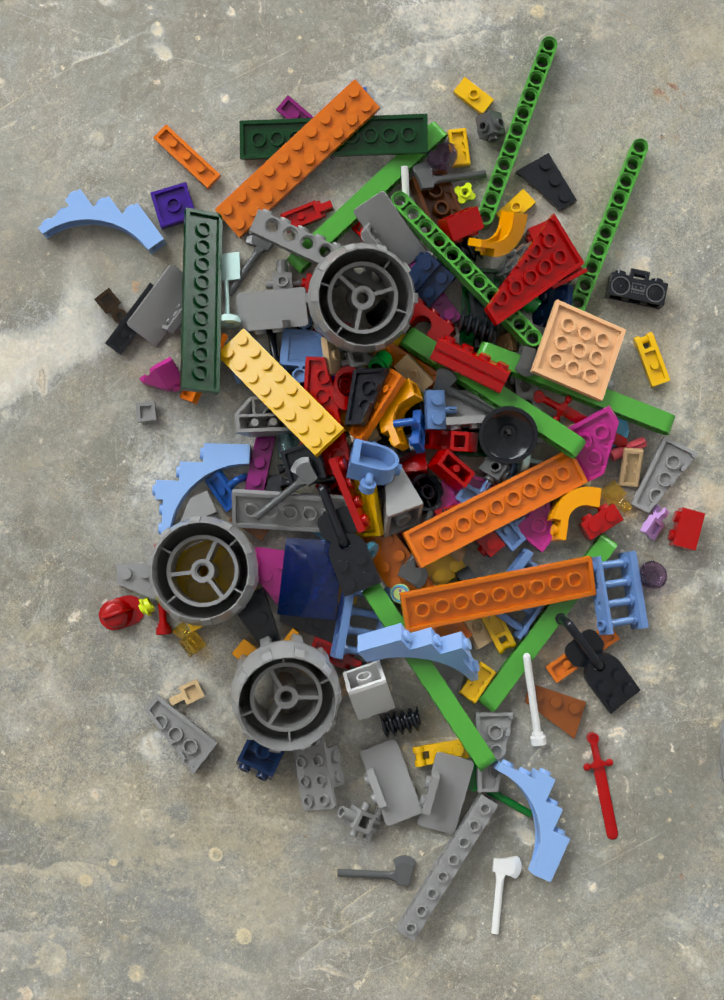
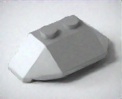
M250 396L234 414L236 434L250 438L294 435L257 396Z

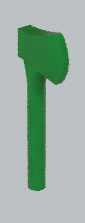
M475 763L468 789L473 792L477 790ZM499 791L484 792L528 818L532 814L530 809Z

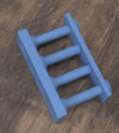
M522 548L506 572L523 569L524 567L538 566L531 558L534 553ZM543 606L523 609L522 611L526 615L521 623L506 613L496 616L514 628L515 631L512 636L521 640L522 637L528 634L529 626Z
M636 551L618 553L619 559L603 562L601 556L592 557L596 595H593L599 635L614 634L613 627L629 624L631 629L649 628ZM621 567L622 578L605 581L603 569ZM624 586L625 598L608 600L607 588ZM627 605L629 617L611 619L610 608Z
M385 587V592L393 602L390 595L392 588ZM364 590L344 597L341 591L330 653L331 657L343 659V655L346 653L361 656L358 653V647L347 646V636L349 634L361 635L375 631L352 627L349 624L350 616L357 615L377 619L376 630L384 628L373 610L354 607V597H364L362 594Z

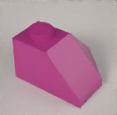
M171 357L152 366L149 369L150 374L148 376L145 374L139 378L144 385L167 392L180 391V370Z

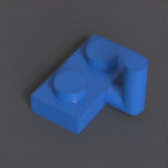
M421 409L413 410V418L393 420L394 428L411 426L410 446L414 448L417 454L424 453L426 430L425 419Z
M220 469L205 480V483L223 509L228 512L232 510V490L239 483L247 481L248 474L238 475L229 481Z

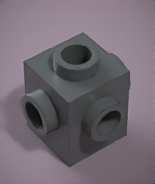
M489 110L475 117L479 139L492 143L505 135V124L500 112Z
M488 456L479 467L480 474L485 476L484 479L493 485L494 483L500 484L508 480L511 474L509 464L496 462Z

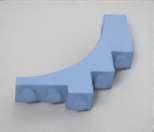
M81 189L71 192L68 198L65 199L69 205L68 207L61 208L57 215L51 219L44 220L41 226L38 227L41 233L48 239L56 233L76 226H107L132 236L151 255L166 245L164 238L138 203L129 205L123 213L120 212L109 196L99 199L96 205L92 206Z
M204 443V448L200 449V459H203V462L180 461V466L176 468V477L179 478V481L156 480V484H153L152 495L155 496L156 500L163 501V504L159 505V515H162V523L158 525V534H161L168 527L174 526L177 513L183 501L203 480L220 469L250 466L251 445Z
M399 623L358 635V653L366 662L397 657L420 658L448 665L464 674L470 681L478 680L479 663L471 655L472 645L470 639L466 638L461 631L440 637L431 627L410 633L409 630H406Z
M505 759L502 762L497 760L493 763L492 767L507 775L516 783L527 799L533 815L535 844L528 870L533 875L551 882L570 841V838L565 835L566 831L556 826L563 809L557 805L558 801L548 797L555 779L550 776L551 772L541 767L539 770L532 768L530 772L522 767L519 770L514 768V764Z

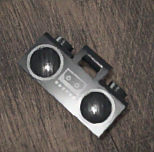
M631 268L629 275H626L625 271L616 270L608 277L604 298L661 309L665 303L668 283H663V280L659 278L649 280L650 272ZM634 277L644 278V280L635 279Z

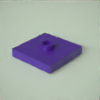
M186 182L150 192L162 230L184 223V210L186 207L195 209Z

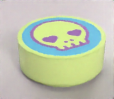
M402 583L393 586L390 592L392 600L396 603H401L399 593L410 591L409 587Z

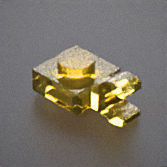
M615 480L601 490V496L609 505L617 504L623 513L628 512L632 508L623 498L627 493Z
M184 622L172 630L177 637L181 638L179 644L189 657L206 646L197 632H190Z

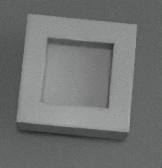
M155 401L136 403L138 423L157 421Z

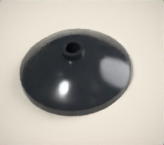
M502 406L494 409L486 415L479 429V442L485 454L492 460L503 464H513L524 460L533 452L538 441V429L534 419L528 412L515 406ZM510 429L511 433L507 435L504 431Z

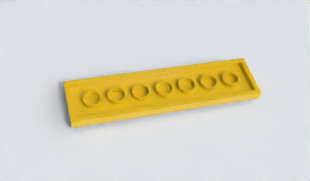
M244 328L220 350V360L316 457L345 431Z

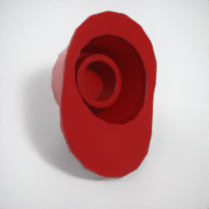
M351 366L341 368L333 379V401L337 407L347 411L353 370L356 369Z
M127 595L105 602L99 611L101 624L106 629L119 630L138 623L144 615L138 607L140 604L139 598Z

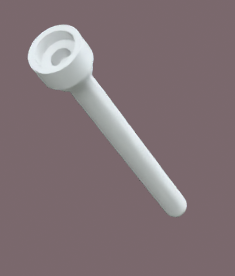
M525 653L523 655L533 726L530 740L532 746H543L547 742L546 735L543 734L540 727L531 656L529 653Z

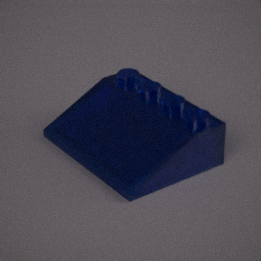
M286 538L277 615L330 621L336 620L340 584L329 559V547L332 542L316 539Z

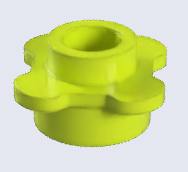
M468 182L461 187L456 186L454 189L460 204L474 200L476 194L471 189L472 185Z
M148 597L144 600L139 599L140 604L138 607L144 615L151 616L155 608Z

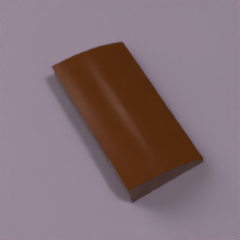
M446 168L433 171L432 175L442 176L448 175ZM412 177L409 181V187L416 205L437 226L438 220L462 210L451 182L437 184L433 190L421 191L415 177ZM468 236L463 237V240L469 239ZM441 241L434 242V244L438 247L444 245Z

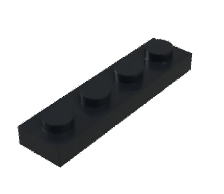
M152 283L147 285L105 342L107 346L120 355L136 335V332L127 325V321L154 285Z

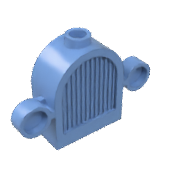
M310 315L308 326L299 327L300 329L284 328L282 333L280 365L286 371H293L292 377L300 385L304 384L306 356L323 357L321 337L323 336L309 330L313 324Z
M355 438L350 453L346 478L360 481V492L370 495L374 493L376 485H386L393 480L395 475L399 476L402 464H399V458L392 449L380 445L376 441L368 442Z

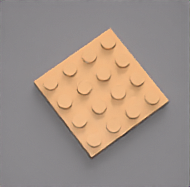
M557 299L554 301L530 372L600 402L604 398L626 329Z

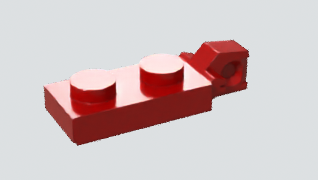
M314 200L284 212L280 216L290 220L291 225L305 227L326 217V213L334 209L330 200L324 203Z
M315 636L312 647L316 649L322 647L328 653L329 660L333 665L343 669H349L350 666L357 668L362 665L363 661L354 658L355 655L346 653L343 655V659L331 657L332 643Z

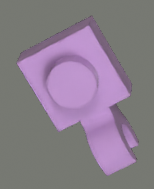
M657 504L652 509L653 515H649L640 529L648 539L655 541L664 527L662 522L669 514L665 507L660 512L662 508Z

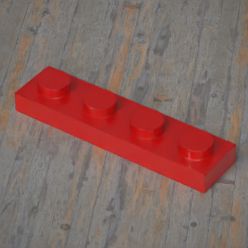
M342 456L329 459V464L358 533L370 529L371 520L363 510L362 498L356 493L354 479L346 478L348 469L346 460L342 459Z

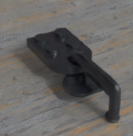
M323 484L318 487V492L327 513L320 516L317 524L322 538L332 542L329 547V559L344 597L377 585L382 581L365 540L355 534L357 529L348 507L344 506L335 509L330 496L332 489L329 485Z
M559 613L556 615V623L563 625L573 637V640L565 647L566 657L573 666L584 667L583 675L586 683L605 709L612 714L637 694L640 688L616 657L609 653H602L604 642L596 631L587 629L581 633L565 614Z

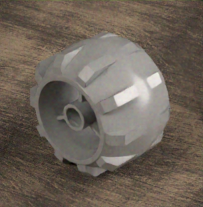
M352 243L330 252L313 270L314 273L310 280L308 293H305V303H308L310 315L314 322L312 326L317 333H321L337 348L350 352H374L392 344L409 329V322L413 316L415 304L418 303V293H415L414 283L409 273L411 271L410 267L406 262H402L395 254L388 251L387 247L380 244ZM351 268H365L377 274L384 282L386 289L373 292L367 286L354 287L341 274ZM336 281L348 291L345 298L346 304L351 310H354L350 327L338 318L333 309L332 290ZM360 292L365 297L363 304L357 300V295ZM388 292V306L382 319L368 329L359 330L362 310L368 309L373 305L375 296Z
M190 517L164 530L151 556L148 555L147 565L149 566L151 585L149 590L152 597L156 598L161 607L170 614V617L177 621L197 626H210L225 622L246 608L256 586H258L260 577H258L257 552L245 534L235 525L216 517ZM203 540L213 541L206 559L195 561L189 571L176 572L178 559L188 546ZM220 544L231 555L235 570L233 582L226 593L216 582L219 576V567L213 562ZM203 565L207 566L209 570L205 577L200 575V568ZM192 575L193 579L199 583H209L220 598L208 603L195 601L181 590L176 577Z
M293 633L290 640L272 642L270 637L266 636L260 639V647L248 656L242 654L237 661V671L231 684L232 712H234L235 718L242 728V734L248 740H254L258 744L269 748V752L274 753L298 749L304 751L312 748V744L319 740L326 732L332 731L336 724L335 717L339 704L342 701L341 687L337 672L329 660L328 653L322 647L316 649L303 643L302 635ZM295 667L301 669L311 676L315 684H296V680L291 673H279L277 668ZM270 672L273 677L274 700L267 710L258 703L254 693L261 678ZM298 699H311L300 710L292 713H279L282 708L289 709L294 707Z

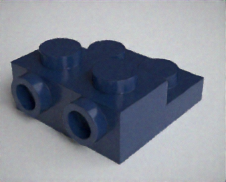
M426 251L425 253L420 252L414 259L416 263L412 268L410 267L411 271L409 273L414 283L415 293H418V296L429 306H432L453 283L456 277L430 252Z
M561 285L540 294L539 300L542 302L532 314L533 324L546 327L554 301L557 299L572 306L573 285Z
M247 739L236 764L239 765L238 768L243 772L249 773V771L257 773L256 777L262 781L272 780L285 751L280 753L269 752V748L258 744L254 740Z

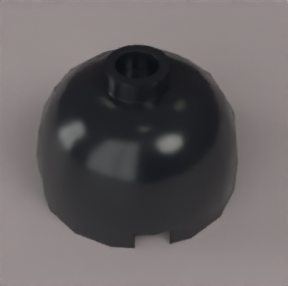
M428 473L417 475L410 480L424 503L423 513L438 509L443 502L441 501V496L444 495L440 481L435 476L427 475Z

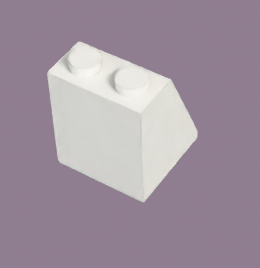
M380 660L342 672L347 692L358 720L368 719L373 715L386 713L395 708Z

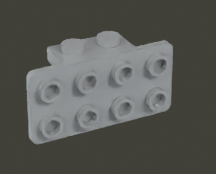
M380 191L354 209V215L363 226L360 234L364 243L380 244L387 247L388 251L395 254L402 262H406L407 265L413 262L420 252H426L424 245L384 191Z
M175 265L168 266L127 321V325L154 346L159 344L167 332L173 334L181 328L183 272Z
M298 287L237 294V315L241 319L239 330L241 331L244 328L246 331H255V334H266L269 329H272L273 333L284 332V328L308 326L309 311L308 303H305L306 288Z
M459 390V391H461V392H463V393H465V394H467V395L473 397L474 399H476V400H478V401H480V402H482V403H484V404H486V405L492 407L491 405H489V404L486 403L485 401L481 400L480 398H478L477 396H475L474 394H472V393L469 392L468 390ZM445 394L446 406L457 407L455 409L457 410L456 414H446V429H450V431H460L462 428H469V430L480 429L483 419L488 414L454 396Z
M323 735L312 744V748L304 751L301 749L293 750L302 807L305 811L335 808L337 803L334 788L344 784V773L341 768L338 746L326 747L325 736Z
M391 739L362 750L360 755L367 774L364 775L367 787H372L373 794H371L373 804L374 806H379L386 825H392L421 814L422 807L419 806V799L397 741Z
M440 751L436 753L430 776H427L425 780V795H421L419 806L422 807V813L419 814L417 820L419 826L449 834L455 833L474 767L472 760Z

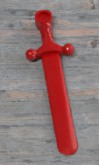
M541 390L533 393L535 402H542L556 410V415L553 419L558 422L561 415L574 423L587 417L567 406L572 402L571 396H566L564 402L558 403L545 396ZM616 433L613 444L620 448L625 447L628 443L627 439Z
M589 732L586 739L591 746L593 762L591 764H584L583 769L585 771L593 769L606 834L609 839L614 840L618 837V830L604 767L612 766L613 760H601L598 747L599 736L595 732Z

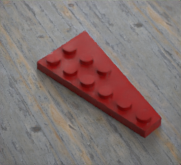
M555 213L549 217L484 310L494 326L507 319L584 264Z
M306 356L304 389L344 428L339 407L336 406L332 398L333 381L327 358ZM345 431L322 452L328 475H334L328 461L329 459L342 456V459L344 458L347 464H349L350 451Z

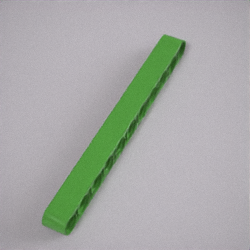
M546 36L541 41L479 207L480 215L486 216L489 219L488 222H483L484 228L481 230H487L492 225L558 45L557 40L552 36ZM549 46L552 50H546L544 47ZM538 63H543L546 67H540ZM537 80L539 84H533L531 81ZM525 97H531L533 101H527ZM519 114H525L527 118L522 119L519 117ZM512 131H518L521 135L515 136ZM506 148H512L514 153H508ZM506 165L508 170H501L499 166ZM499 182L502 187L496 188L493 183ZM492 199L495 201V204L489 205L486 200Z
M433 121L428 125V154L396 155L312 235L320 234L326 238L325 241L331 244L337 242L359 221L354 215L356 207L380 191H384L386 194L392 191L401 182V166H408L410 174L412 168L423 162L445 141L448 134ZM306 239L302 246L305 249H310L312 244ZM320 248V255L322 256L327 249ZM292 253L287 258L288 262L300 274L304 273L313 264Z
M642 138L634 140L627 152L582 268L592 266L595 269V273L586 272L578 276L573 288V301L578 300L582 306L578 308L585 311L647 154L649 145ZM634 147H639L642 152L635 151ZM627 164L634 165L635 169H630ZM621 181H626L629 186L624 187ZM614 198H619L622 204H617ZM607 215L614 216L615 221H610ZM600 232H606L609 238H603ZM599 249L602 255H596L593 250ZM580 283H585L588 286V290H582Z
M402 191L395 192L391 197V201L416 236L486 307L489 303L487 296L494 295L498 288L406 193ZM397 200H401L404 202V204L398 206L395 204V202ZM415 214L417 215V218L410 219L408 215ZM428 227L431 231L424 233L421 231V228ZM441 241L444 245L438 247L434 244V242ZM449 254H453L457 257V259L450 260L447 256ZM462 268H468L470 270V273L463 274L460 270ZM474 282H481L483 287H475ZM519 310L501 322L523 347L538 348L542 334ZM514 323H521L523 329H516ZM527 337H535L537 343H530Z
M411 327L400 342V345L436 370L438 368H447L430 360L437 342ZM453 371L458 378L455 383L495 409L502 406H515L528 412L537 425L538 437L568 457L576 459L585 446L586 441L581 436L506 387H503L499 394Z
M481 342L477 353H486L492 357V361L497 363L502 361L508 364L509 369L512 370L509 376L563 397L571 396L573 401L597 410L610 405L617 418L662 435L670 434L675 415L610 389H606L603 400L599 402L538 375L522 376L515 370L520 354L488 342Z
M602 533L596 538L583 557L601 556L602 562L607 561L618 544ZM578 599L546 605L530 627L528 634L520 640L497 671L494 678L477 700L491 712L498 708L525 671L523 655L529 653L531 662L559 626L555 621L556 615L559 613L567 615Z
M380 583L362 592L384 628L399 623L404 626L403 617ZM404 657L480 772L496 762L497 759L432 661Z

